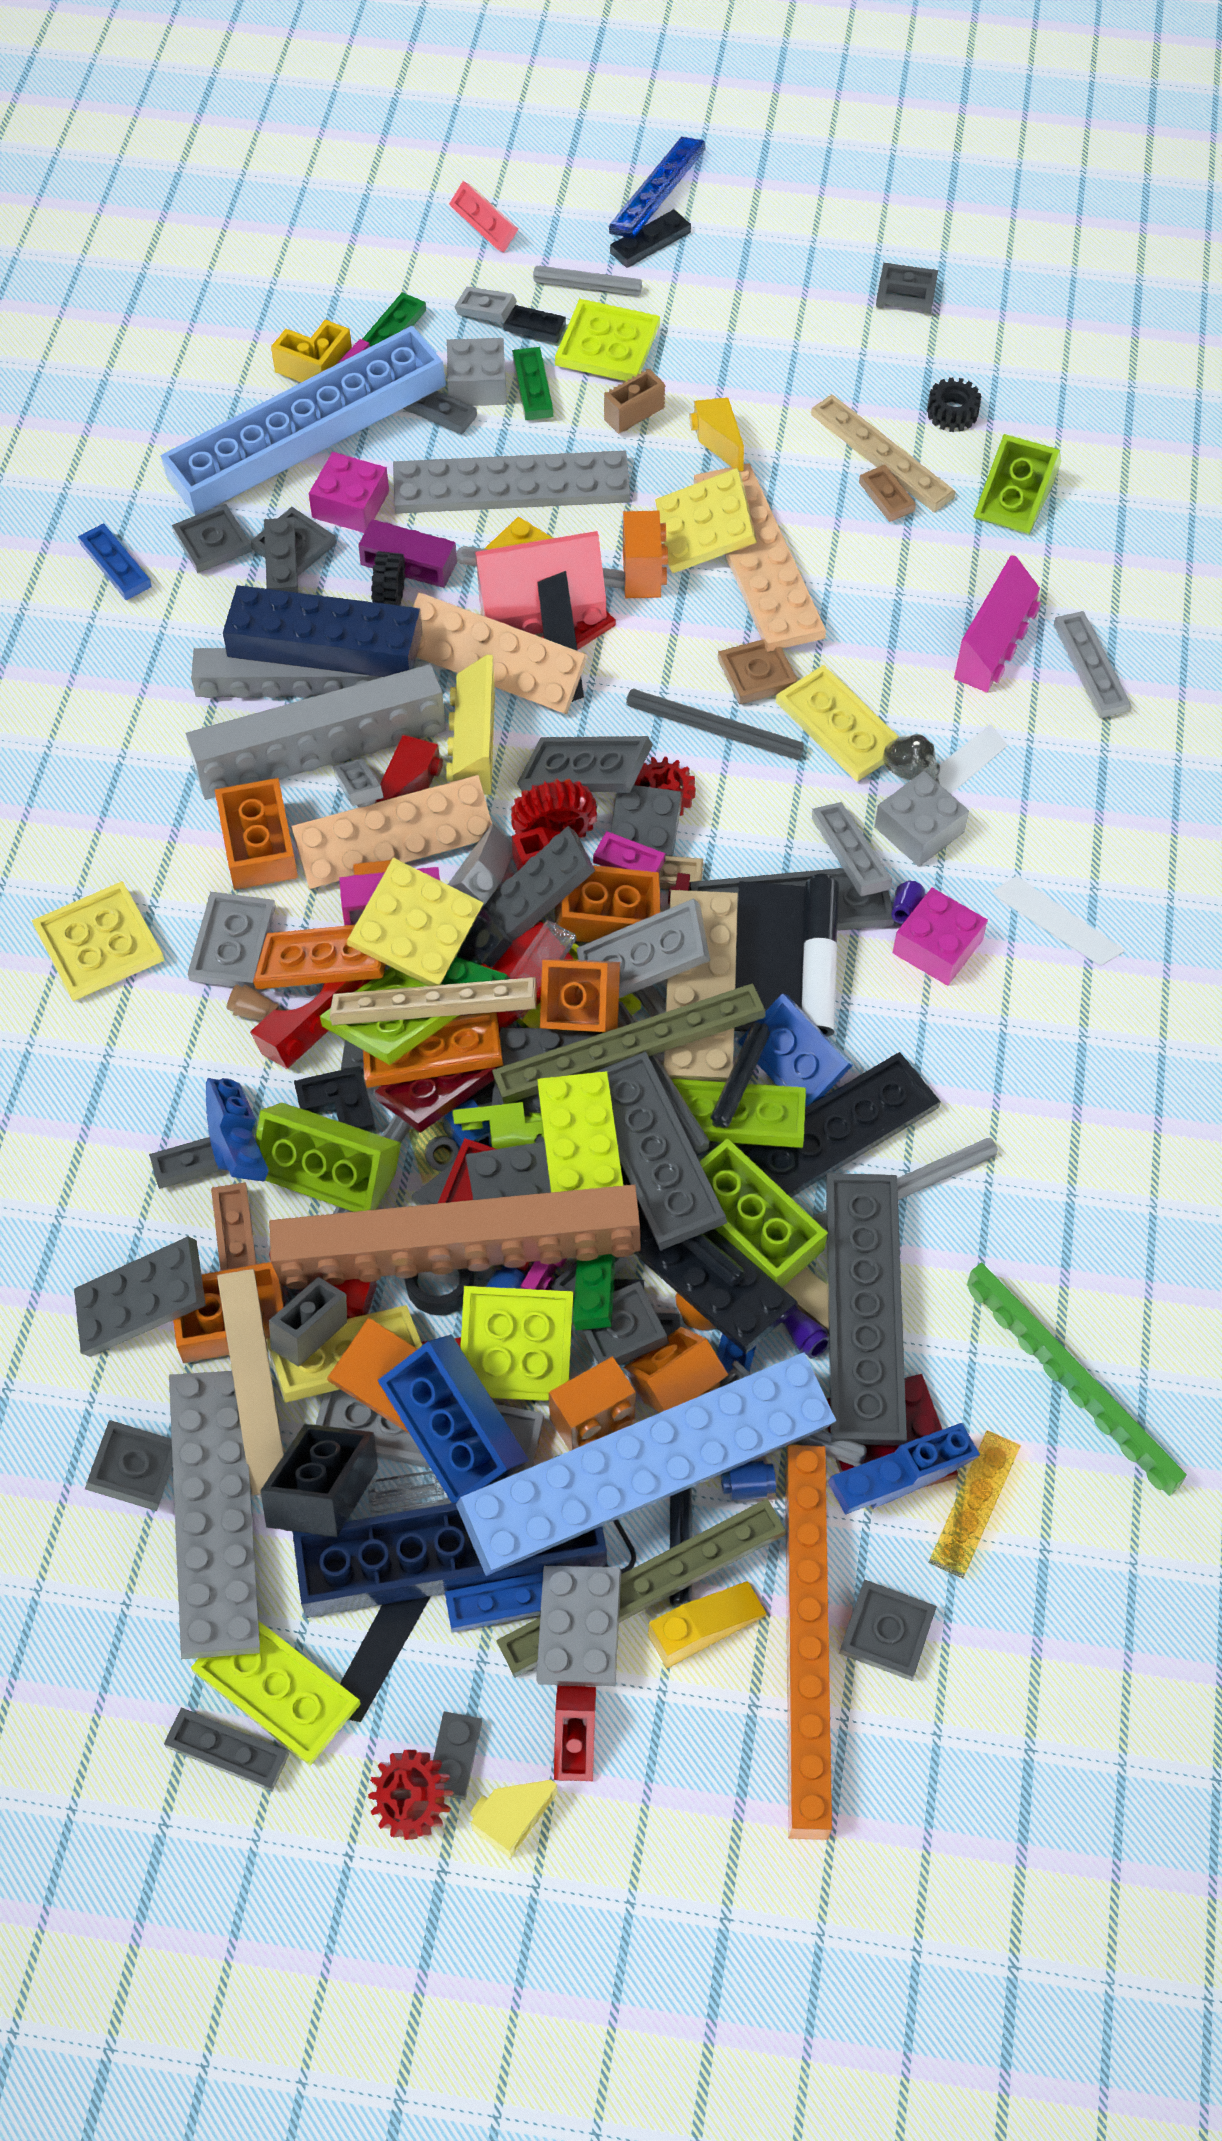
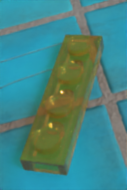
M986 1430L978 1448L980 1455L973 1460L929 1559V1564L959 1578H964L1021 1445Z

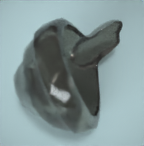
M917 733L903 735L889 742L885 747L883 761L887 769L894 775L912 780L925 771L940 784V764L936 762L935 747L926 737Z

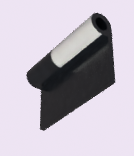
M816 874L806 882L805 886L739 881L735 989L753 983L765 1011L784 993L798 1005L827 1037L835 1033L839 882L829 874ZM756 1021L735 1027L734 1031L746 1032Z

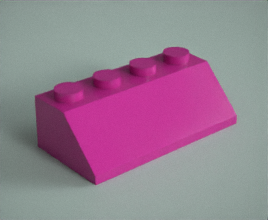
M1010 555L961 641L954 679L987 693L993 682H1000L1005 671V661L1011 662L1017 649L1016 641L1024 639L1029 628V618L1035 619L1041 606V602L1037 601L1040 587L1017 556Z

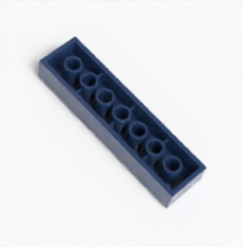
M456 1503L347 1521L338 1537L292 1531L301 1606L306 1618L445 1594V1591L541 1573L544 1566L600 1567L607 1565V1548L603 1527L601 1526L486 1576Z

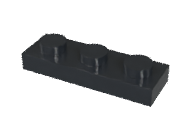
M673 209L610 244V254L626 268H629L691 233V223Z

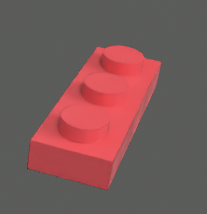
M462 181L449 205L497 250L505 252L519 228L473 186Z

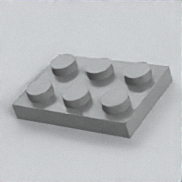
M210 891L187 973L189 981L234 987L236 984L243 987L246 984L255 989L253 979L266 934L269 933L276 908L275 900Z
M544 1566L536 1675L538 1685L616 1687L621 1591L620 1567Z

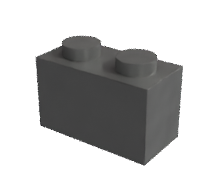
M317 1277L269 1320L271 1349L299 1367L347 1323L346 1294L320 1277Z

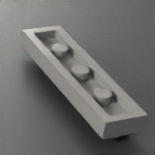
M1079 611L1055 617L1054 627L1099 718L1128 712L1131 703L1085 612Z
M838 802L812 808L811 819L859 895L865 896L890 890L892 878L843 803Z

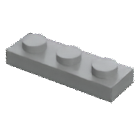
M363 758L333 766L335 778L352 806L366 807L374 804L377 799L384 798L381 785Z

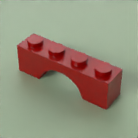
M372 979L324 983L320 993L304 1006L285 1011L273 1010L250 1031L261 1054L288 1069L329 1031L322 1026L320 1015L331 1008L333 994L355 992Z

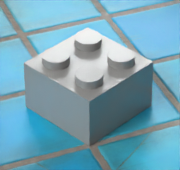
M504 338L446 339L448 395L471 406L507 405Z
M923 771L878 804L874 828L920 867L965 832L969 810Z

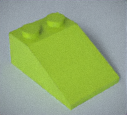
M1003 434L973 518L1030 535L1061 465L1060 449Z

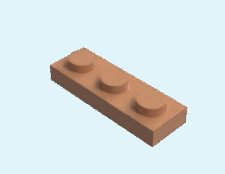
M246 1182L212 1187L211 1193L220 1271L256 1265V1252Z

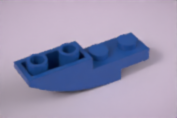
M207 1078V1123L210 1142L218 1169L228 1170L233 1178L264 1182L269 1169L252 1133L256 1118L240 1083L229 1078Z
M959 1423L900 1445L894 1453L832 1475L828 1484L844 1514L847 1515L870 1505L874 1509L908 1495L978 1458L980 1453L963 1423Z

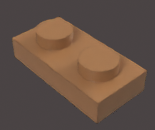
M885 464L860 474L859 484L889 522L915 512L916 503Z

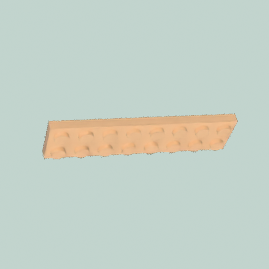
M750 463L744 464V471H740L757 543L727 553L725 557L760 637L764 640L767 652L774 651L776 647L780 646L781 648H787L825 639L826 629L754 471ZM728 467L694 475V484L734 468Z

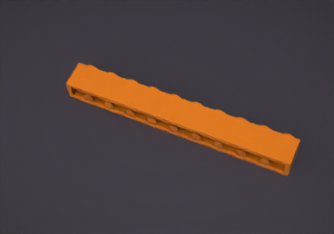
M788 1445L785 1458L788 1839L828 1840L832 1831L826 1452L825 1446Z

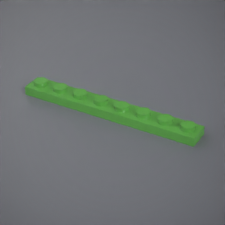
M982 1262L973 1268L967 1281L972 1297L977 1302L984 1303L993 1312L996 1322L1002 1328L1009 1329L1018 1338L1021 1348L1027 1354L1034 1355L1043 1364L1045 1373L1053 1381H1059L1067 1389L1069 1397L1075 1405L1085 1408L1090 1413L1101 1432L1113 1437L1120 1445L1124 1456L1131 1462H1136L1146 1472L1149 1482L1155 1488L1163 1490L1168 1496L1179 1489L1187 1474Z

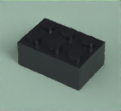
M304 1424L260 1490L266 1528L338 1537L378 1470L374 1432Z

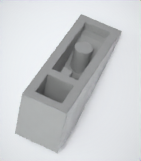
M494 824L491 825L447 885L483 902L484 906L504 877L512 857V842Z

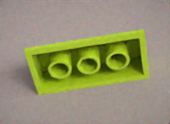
M283 1102L260 1110L255 1138L269 1169L265 1181L352 1212L376 1210L396 1175L401 1142Z

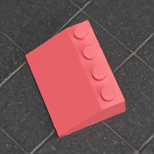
M598 531L475 552L480 614L482 616L533 635L543 633L537 582L566 571L574 627L577 626L579 621L593 625L606 619V594Z

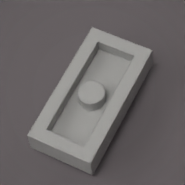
M467 286L454 308L457 315L505 323L517 300L512 293Z

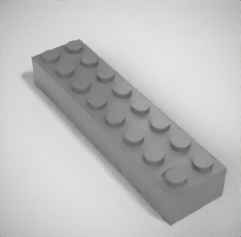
M429 664L186 732L194 771L204 800L216 798L214 789L275 778L282 780L291 775L305 771H314L319 767L345 762L348 759L361 755L373 754L379 750L398 745L402 735L421 739L445 732L443 692L433 668Z

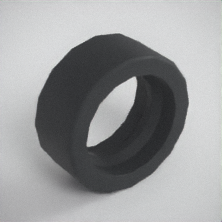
M468 1268L457 1269L460 1276L459 1285L449 1294L442 1296L424 1293L418 1285L419 1273L412 1278H404L408 1297L417 1309L427 1314L445 1315L455 1312L463 1306L464 1286H473L472 1271L468 1270Z

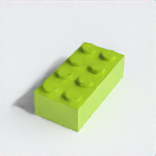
M728 1138L700 1161L727 1220V1224L719 1226L715 1230L779 1286H785L825 1250L828 1232Z

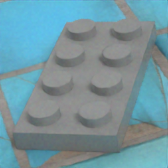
M694 898L577 948L578 960L620 962L619 998L710 961L700 904Z

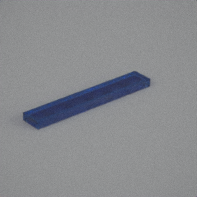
M681 136L608 225L609 234L634 239L706 150L705 141Z

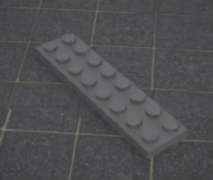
M827 1173L826 1228L828 1232L827 1278L830 1408L836 1419L830 1425L831 1443L852 1441L862 1445H903L907 1441L897 1175Z

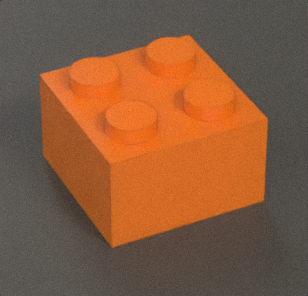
M660 510L623 511L622 553L623 572H625V599L661 598V585H667V567H662V565H668V547L662 544V542H666V523H660Z
M572 959L542 960L540 1028L608 1032L617 1029L620 962Z
M683 1327L667 1336L669 1344L637 1357L623 1367L643 1402L660 1413L697 1398L701 1394L704 1395L717 1389L720 1386V1381L728 1376L708 1340Z
M612 1356L549 1392V1418L565 1445L571 1451L602 1438L611 1432L614 1433L630 1426L633 1423L632 1420L635 1419L636 1391Z

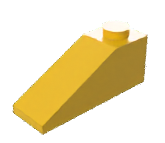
M729 398L694 401V413L689 414L691 431H696L698 441L732 468H738L739 472L744 471V444Z
M746 1581L685 1603L650 1621L648 1637L667 1669L765 1617L767 1613L751 1585Z

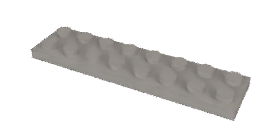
M626 450L393 461L395 514L630 503Z
M232 1371L169 1374L181 1660L260 1653L249 1464L246 1463Z

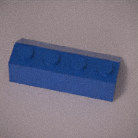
M452 1334L426 1342L378 1380L451 1503H456L464 1495L505 1479L529 1461Z

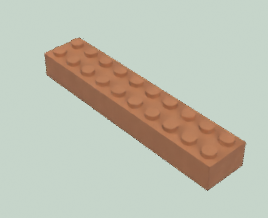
M635 1184L269 1220L271 1263L281 1285L291 1289L305 1288L317 1277L331 1285H340L345 1280L351 1279L373 1282L381 1279V1276L395 1275L398 1278H412L417 1273L422 1272L445 1275L453 1272V1269L468 1268L470 1271H483L493 1265L517 1268L525 1265L526 1262L540 1261L543 1264H555L562 1259L575 1257L581 1261H588L597 1258L598 1255L612 1254L615 1257H627L636 1251H641Z

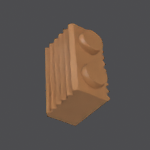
M646 369V372L641 371V374H637L636 377L632 376V379H628L627 382L618 384V387H614L613 390L609 389V392H604V421L619 434L664 409L665 383L651 369Z

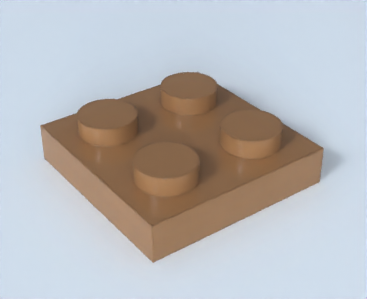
M763 639L718 651L719 664L739 705L777 695L798 681L781 646L776 647L774 651L767 652Z

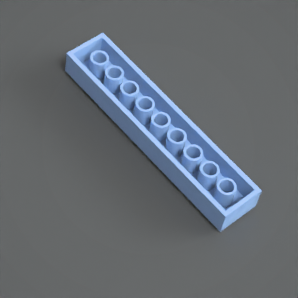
M410 326L160 455L167 480L194 515L206 512L445 387L443 361L417 330Z
M805 1352L464 1495L460 1497L456 1506L484 1573L488 1576L820 1432L833 1424L836 1419Z

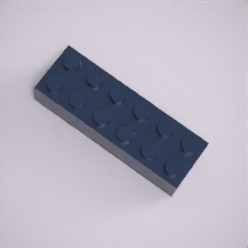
M241 585L236 586L222 632L226 654L230 658L386 677L414 669L423 633L420 608Z

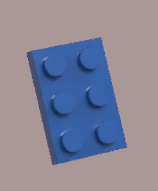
M784 993L765 1011V1018L756 1021L760 1024H767L770 1036L757 1064L777 1086L806 1088L805 1107L824 1097L853 1066L798 1005ZM750 1028L737 1041L741 1047L745 1042V1039L750 1031Z

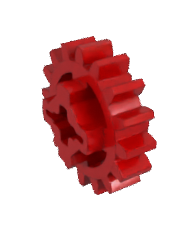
M664 756L662 762H657L655 757H651V764L649 765L644 762L634 783L636 786L682 792L680 816L684 815V807H692V799L696 796L695 776H689L690 768L687 766L680 769V760L678 759L673 764L668 763L667 756Z
M416 1749L403 1750V1753L389 1754L390 1762H380L378 1764V1768L382 1773L381 1777H371L370 1781L377 1786L376 1792L369 1793L368 1798L376 1800L377 1806L370 1812L372 1815L382 1816L378 1827L380 1829L391 1828L390 1836L393 1838L404 1837V1840H414L418 1836L432 1835L431 1827H441L443 1825L439 1814L441 1812H450L451 1810L444 1803L445 1797L453 1795V1790L444 1788V1783L451 1777L449 1774H439L438 1771L442 1766L441 1760H430L431 1753L429 1752L417 1753Z

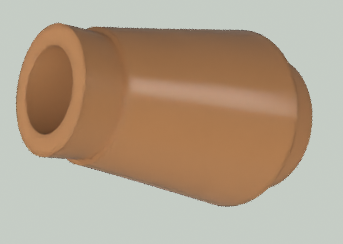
M236 984L229 996L226 1009L232 1011L233 1016L262 1021L273 1010H278L279 1004L274 1003L246 984L243 987Z

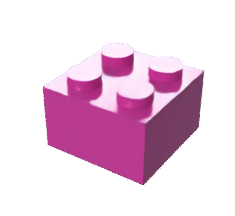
M332 452L308 493L312 518L365 533L371 519H375L389 494L387 467Z
M931 887L896 932L892 953L949 986L983 941L988 919Z

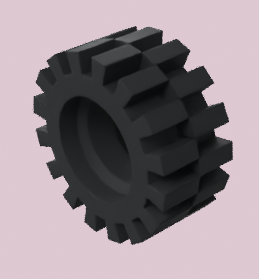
M949 377L948 382L942 379L939 384L935 383L933 385V389L930 390L927 413L929 420L933 419L932 424L934 426L940 423L939 429L945 430V427H950L949 432H954L955 428H958L960 432L964 431L965 426L969 429L972 427V423H976L980 410L981 393H978L979 389L977 386L972 388V382L968 381L964 384L963 378H959L958 382H956L954 377ZM954 402V403H958V404H960V405H962V406H960V407H953V406L947 405L946 403Z
M378 551L374 560L375 565H373L371 600L375 603L401 606L405 586L404 572L406 569L404 554Z

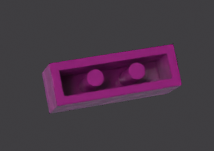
M371 519L358 544L360 564L362 566L373 568L378 551L401 553L405 557V578L445 588L457 564L456 542Z

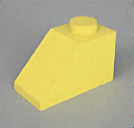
M550 1779L496 1788L489 1797L482 1795L470 1812V1816L473 1817L471 1821L472 1831L511 1859L558 1794L557 1784Z

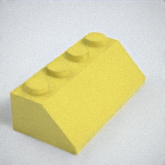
M485 655L459 672L456 676V687H450V706H455V712H449V731H454V737H448V756H453V763H447L446 779L447 782H454L479 775L484 795H492L495 683L493 655Z

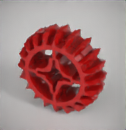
M556 778L554 782L547 783L544 780L542 785H532V789L530 791H522V796L515 798V804L511 806V824L515 834L540 827L561 833L569 826L577 833L579 838L586 837V832L593 830V824L597 822V804L588 786H582L580 781L572 783L570 779L560 782Z

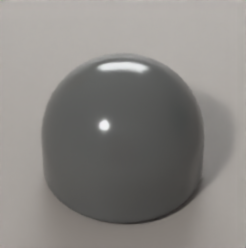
M437 1136L426 1145L425 1158L433 1169L443 1171L455 1162L460 1148L453 1139L447 1136ZM446 1149L449 1152V1159L442 1163L436 1161L434 1154L437 1150Z

